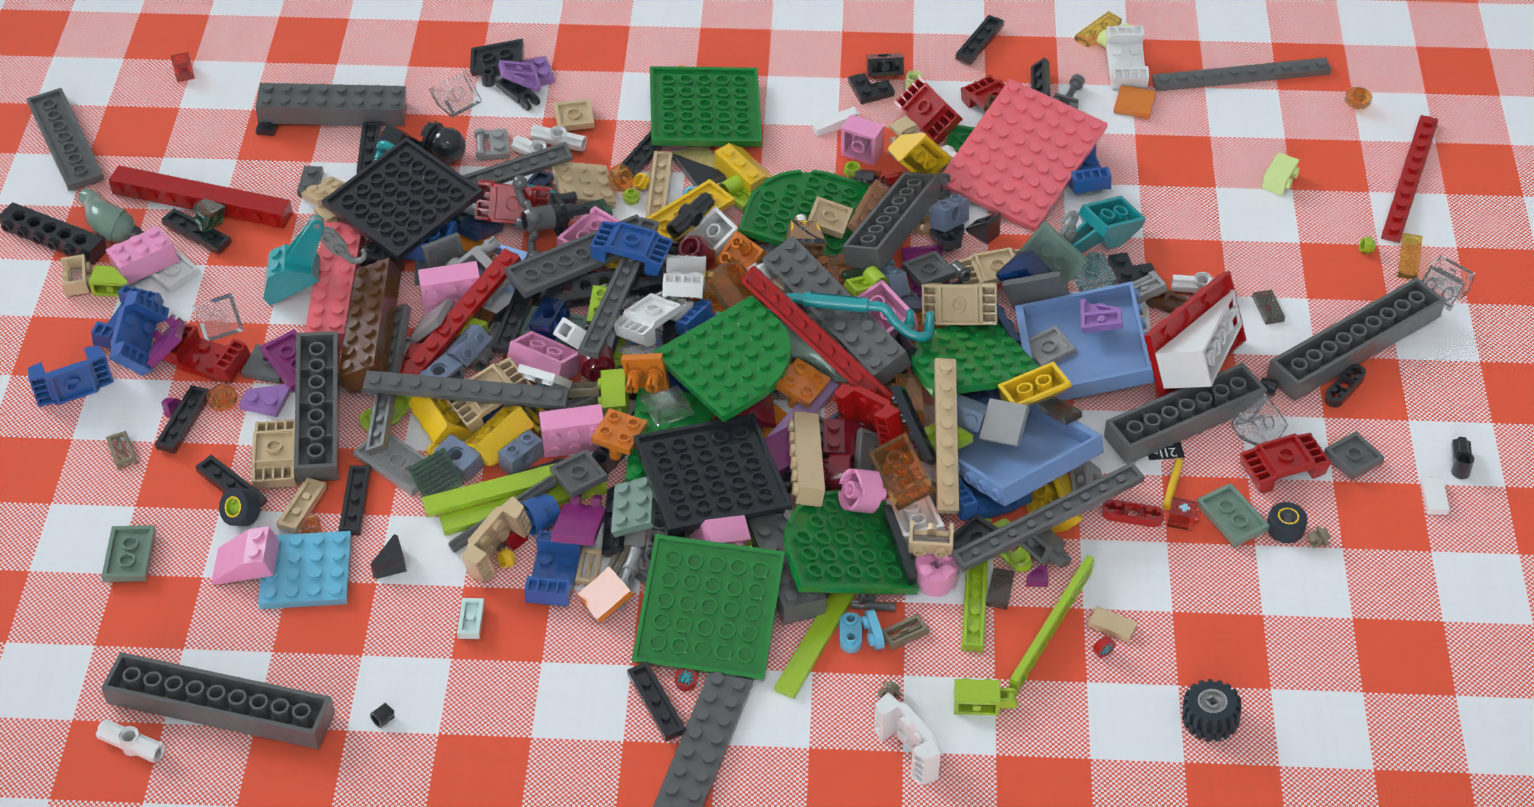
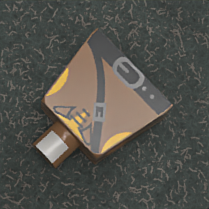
M803 214L797 215L795 220L790 221L787 240L794 236L813 257H823L826 240L818 222L806 220V216Z

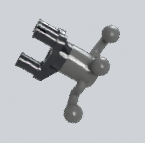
M517 175L512 181L519 204L524 208L521 216L515 220V227L519 231L526 230L530 233L528 238L529 258L541 253L535 248L538 231L552 229L558 237L570 227L568 223L574 216L590 214V208L584 209L589 207L588 202L575 204L577 203L575 191L562 194L559 192L551 193L548 205L533 207L531 201L526 200L522 191L527 186V179L522 175Z

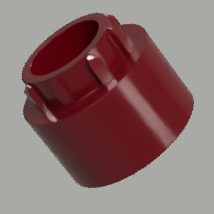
M700 235L686 237L678 248L679 256H706V271L713 265L716 258L713 246Z
M606 343L598 359L578 354L581 374L591 382H597L598 378H601V370L615 369L611 347Z
M852 453L830 454L829 458L823 459L825 486H830L831 490H842L843 484L839 483L843 473L848 469H854Z

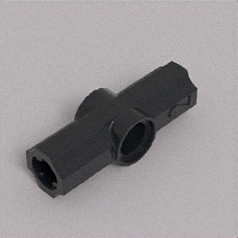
M705 192L704 194L701 193L690 204H683L678 211V215L666 225V231H668L671 237L677 238L691 226H698L702 221L703 215L714 206V199L709 193Z

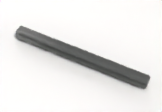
M549 475L516 497L519 502H523L531 497L543 495L557 486V481L552 475ZM486 518L449 541V548L455 553L468 545V539Z

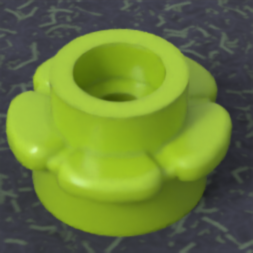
M855 161L847 162L844 167V174L849 178H855V171L861 169L860 164Z
M629 188L622 193V196L627 205H635L639 202L641 194L636 189Z
M1371 236L1363 237L1359 244V251L1364 252L1365 255L1373 252L1376 242L1373 241Z

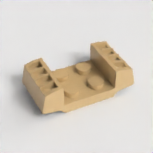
M1011 247L976 253L969 258L958 260L964 267H968L971 270L972 276L968 281H963L964 284H999L1005 280L1039 275L1033 262L1020 249H1013Z
M997 283L922 284V324L926 321L927 311H933L934 324L936 325L997 324Z
M510 357L499 363H493L470 378L471 380L532 385L529 380L524 379V374L517 372L518 367ZM445 399L471 432L477 431L484 425L482 417L503 405Z
M295 419L255 422L251 462L252 484L254 488L267 489L297 486L294 471Z
M514 496L502 506L495 507L468 539V547L462 554L461 560L471 578L486 583L495 575L496 571L489 558L494 555L499 544L508 538L511 530L523 538L530 532L532 525L524 506Z

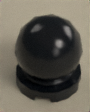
M436 121L434 123L428 122L424 126L420 134L423 136L421 145L418 144L420 147L443 163H454L462 158L466 150V140L458 130L444 127L442 123Z

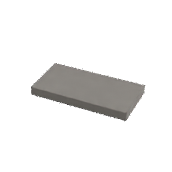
M391 433L388 449L382 453L369 456L365 451L367 441L353 451V456L367 466H371L372 470L412 497L435 477L421 485L419 483L441 471V468L422 479L417 480L419 477L437 468L438 465L436 464L415 476L416 473L434 464V462L431 461L413 472V469L430 459Z

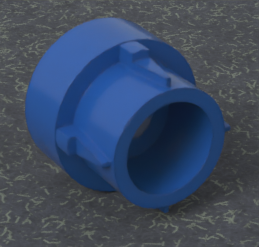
M543 494L538 497L534 496L520 502L524 506L532 525L529 532L532 536L538 535L539 530L546 531L552 528L560 514V508L556 500L549 494Z

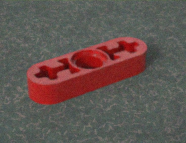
M1109 499L1103 503L1101 512L1102 516L1109 521L1147 527H1159L1164 519V511L1158 506ZM1133 510L1136 511L1138 515L1130 516L1127 512Z

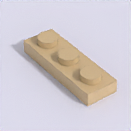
M307 477L277 521V528L297 534L326 491V483Z

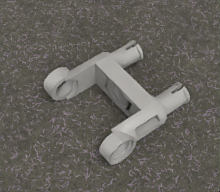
M492 236L484 244L475 246L461 258L455 257L451 259L447 265L477 261V265L485 271L493 262L487 255L499 247L500 243ZM506 278L482 307L490 306L494 302L496 295L509 286L511 281Z

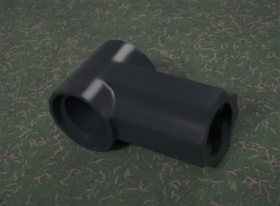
M1458 437L1452 440L1451 444L1453 460L1451 473L1456 478L1466 479L1470 476L1474 456L1472 455L1471 441H1468L1467 437Z

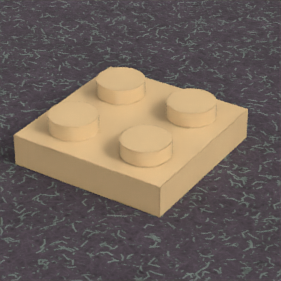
M590 98L554 103L557 126L564 127L566 131L595 128Z
M327 177L323 179L322 183L307 187L306 191L301 192L304 200L321 207L323 206L321 201L345 182L335 177Z
M817 196L808 220L817 221L823 233L842 239L853 208Z

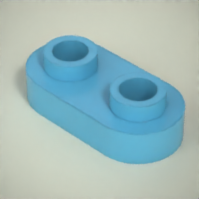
M874 609L864 612V616H861L863 628L868 630V644L870 647L873 646L874 650L884 649V637Z
M847 612L840 617V647L847 653H855L862 647V620L858 614Z

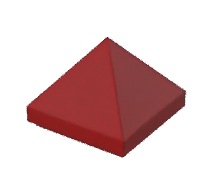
M897 172L881 177V182L892 187L903 173Z

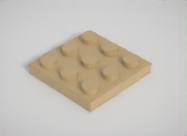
M566 162L551 167L557 192L562 194L575 191L577 195V203L575 204L588 202L589 206L615 208L616 199L607 166Z

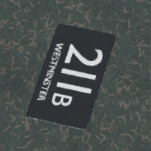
M1177 442L1148 455V458L1151 461L1185 458L1181 442Z

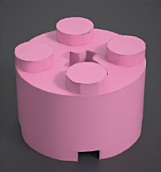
M848 469L840 479L839 484L843 485L842 491H838V498L841 507L845 510L872 514L878 509L881 501L886 498L887 492L883 488V482L878 471Z
M935 554L916 557L917 583L924 594L932 597H941L947 595L948 591L956 587L959 566L952 559V555H948L945 558L936 557Z

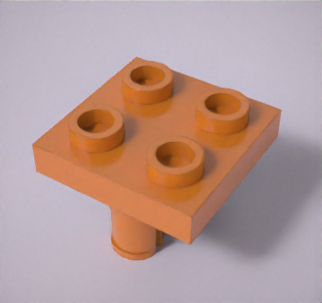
M736 230L714 262L735 278L742 280L748 272L747 268L755 262L758 264L767 252Z
M662 353L622 355L621 362L627 381L625 390L628 393H632V391L637 393L638 388H644L652 393V390L657 392L658 390L669 389L670 382Z
M797 358L789 367L785 377L776 384V389L789 396L787 404L790 408L793 409L797 403L809 408L827 388L832 378Z
M609 408L593 433L591 443L608 448L609 457L612 460H619L622 453L630 456L635 448L633 435L643 434L647 428V421Z

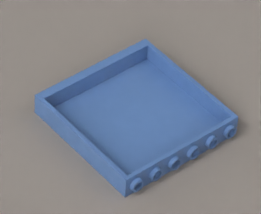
M1133 282L1015 306L1021 345L1031 358L1029 338L1055 325L1076 348L1077 353L1056 363L1072 386L1067 391L1043 402L1050 404L1154 383L1153 370L1144 335L1148 333L1143 331L1147 329L1145 317H1140V315L1144 314L1142 304L1137 303L1140 300L1138 289H1134ZM1080 299H1086L1087 303L1093 305L1102 303L1106 306L1121 308L1123 329L1082 333Z
M1041 401L1030 406L1020 447L983 441L979 439L981 430L978 433L959 426L973 435V442L958 450V476L967 484L972 485L980 492L991 497L994 501L1007 506L1104 453L1103 438L1100 433L1073 418H1069L1070 416H1055L1056 412H1053V407Z

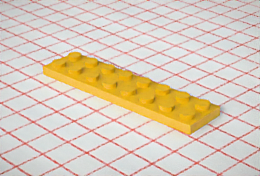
M709 179L648 216L647 219L659 221L657 232L675 242L695 228L691 226L677 238L671 237L668 231H666V225L678 215V211L683 204H690L701 193H709L714 199V206L703 215L704 218L715 206L721 212L735 204V198ZM621 258L606 264V266L610 269H616Z

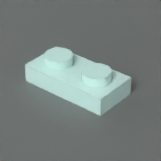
M462 598L457 629L458 639H480L485 606L484 598Z

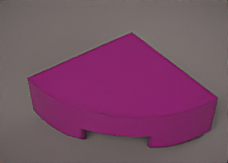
M165 398L161 402L166 417H172L181 402L179 399Z
M1047 565L1039 566L1028 574L1026 587H1048Z

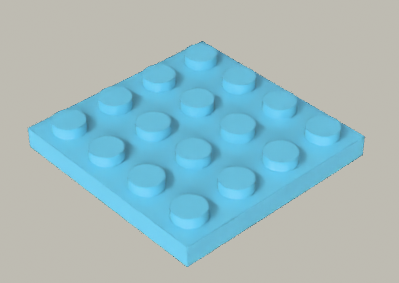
M351 531L276 535L279 540L274 575L263 577L260 580L259 609L347 604Z

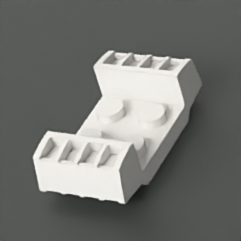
M1107 26L1105 31L1106 53L1111 89L1120 88L1121 85L1147 88L1149 69L1148 66H1145L1142 45L1144 38L1143 26Z
M668 254L666 274L663 276L662 297L676 296L702 299L705 286L706 256Z
M663 291L657 294L650 293L627 308L623 315L615 321L614 329L616 335L641 344L644 347L652 346L656 343L655 329L669 319L673 321L679 320L693 307V301L676 296L662 297Z
M890 693L885 694L875 703L874 730L881 741H884L897 733L899 740L902 743H906L911 749V776L921 785L938 780L941 752L934 742V734L906 703L899 702Z

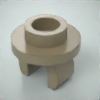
M1320 526L1316 527L1317 531L1307 535L1313 548L1320 546L1322 543L1327 546L1329 545L1328 540L1331 539L1327 529Z
M890 680L886 683L883 681L882 684L886 688H882L878 692V697L882 698L885 694L890 693L896 699V694L901 696L903 693L899 691L901 687Z

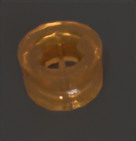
M307 516L301 522L303 533H320L322 530L320 520L316 516Z

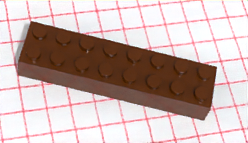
M390 258L378 260L373 264L362 266L355 270L338 378L350 393L363 389L367 370L388 371L401 279L400 271Z

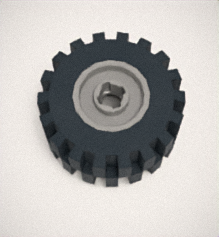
M1208 679V682L1201 680L1198 681V685L1192 684L1190 689H1187L1185 692L1182 720L1184 721L1185 728H1189V733L1191 735L1197 734L1196 738L1200 740L1202 738H1205L1208 742H1211V739H1215L1216 742L1221 741V738L1226 740L1239 727L1242 706L1241 697L1238 696L1236 689H1231V685L1228 683L1222 684L1223 681L1221 680L1214 682L1213 679Z

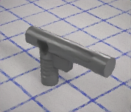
M859 593V600H852L851 609H874L895 612L896 603L876 602V596Z

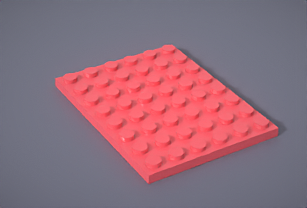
M1010 78L943 171V173L950 174L951 182H948V185L941 186L943 189L959 194L961 197L967 198L969 201L993 213L1000 212L1002 217L1035 232L1071 182V171L1079 170L1107 129L1108 123Z

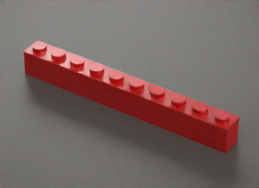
M118 165L108 180L112 194L284 229L293 215L291 201L288 199Z

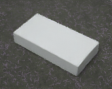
M1421 477L1420 484L1427 514L1448 515L1450 508L1443 477Z

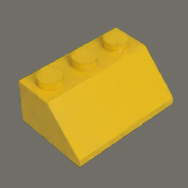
M925 133L900 135L888 147L895 158L909 171L914 173L937 174L953 159Z
M728 143L714 153V167L726 176V179L733 175L740 176L743 180L744 188L750 193L756 187L761 186L766 179L773 176L742 147Z
M1053 361L998 384V389L1002 401L1024 404L1030 407L1067 391L1072 385Z
M413 396L408 402L413 415L418 418L422 429L427 432L432 443H442L450 434L464 441L475 433L468 429L445 399Z
M504 406L464 443L481 455L484 465L493 466L499 462L498 451L535 425L520 406Z
M1068 473L1032 492V502L1026 504L1028 512L1031 513L1073 492ZM1082 514L1051 528L1054 533L1068 531L1083 520Z

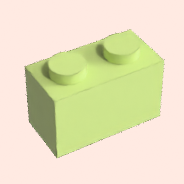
M1278 152L1264 174L1262 189L1283 196L1287 189L1290 190L1293 178L1296 179L1299 175V159Z

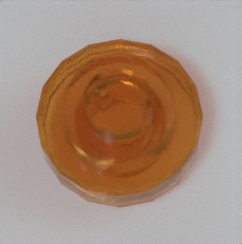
M1352 87L1346 91L1344 100L1353 109H1365L1371 105L1373 96L1365 88Z
M618 164L611 168L608 179L616 191L624 192L633 187L634 175L627 166Z
M227 384L214 386L209 390L206 397L209 407L217 411H225L232 408L238 400L235 388Z

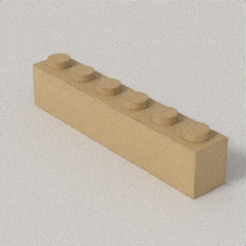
M794 411L793 418L788 421V431H790L788 439L790 444L789 456H792L790 462V469H792L791 482H793L792 495L796 497V504L822 507L825 482L819 414Z

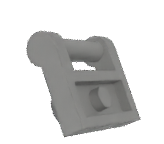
M478 128L474 131V137L477 141V160L486 161L509 158L507 128L495 130ZM489 139L490 151H485L484 140Z
M1154 270L1149 272L1147 276L1133 281L1134 289H1138L1140 300L1137 303H1143L1152 297L1159 296L1161 293L1168 291L1166 283Z

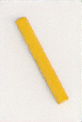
M1180 458L1175 459L1162 508L1165 510L1171 509L1183 465V460Z

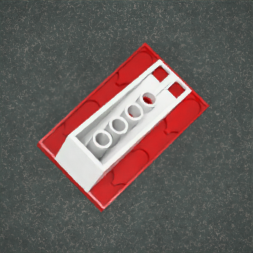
M1224 271L1222 274H1218L1205 287H1201L1182 306L1177 307L1164 320H1160L1144 335L1159 397L1181 388L1211 387L1225 358L1247 340L1231 271Z

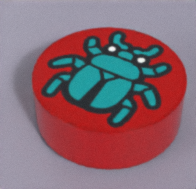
M1105 636L1094 644L1093 651L1099 658L1105 657L1115 649L1116 643L1110 636Z
M684 668L677 671L675 674L676 687L682 691L694 689L697 685L696 672Z

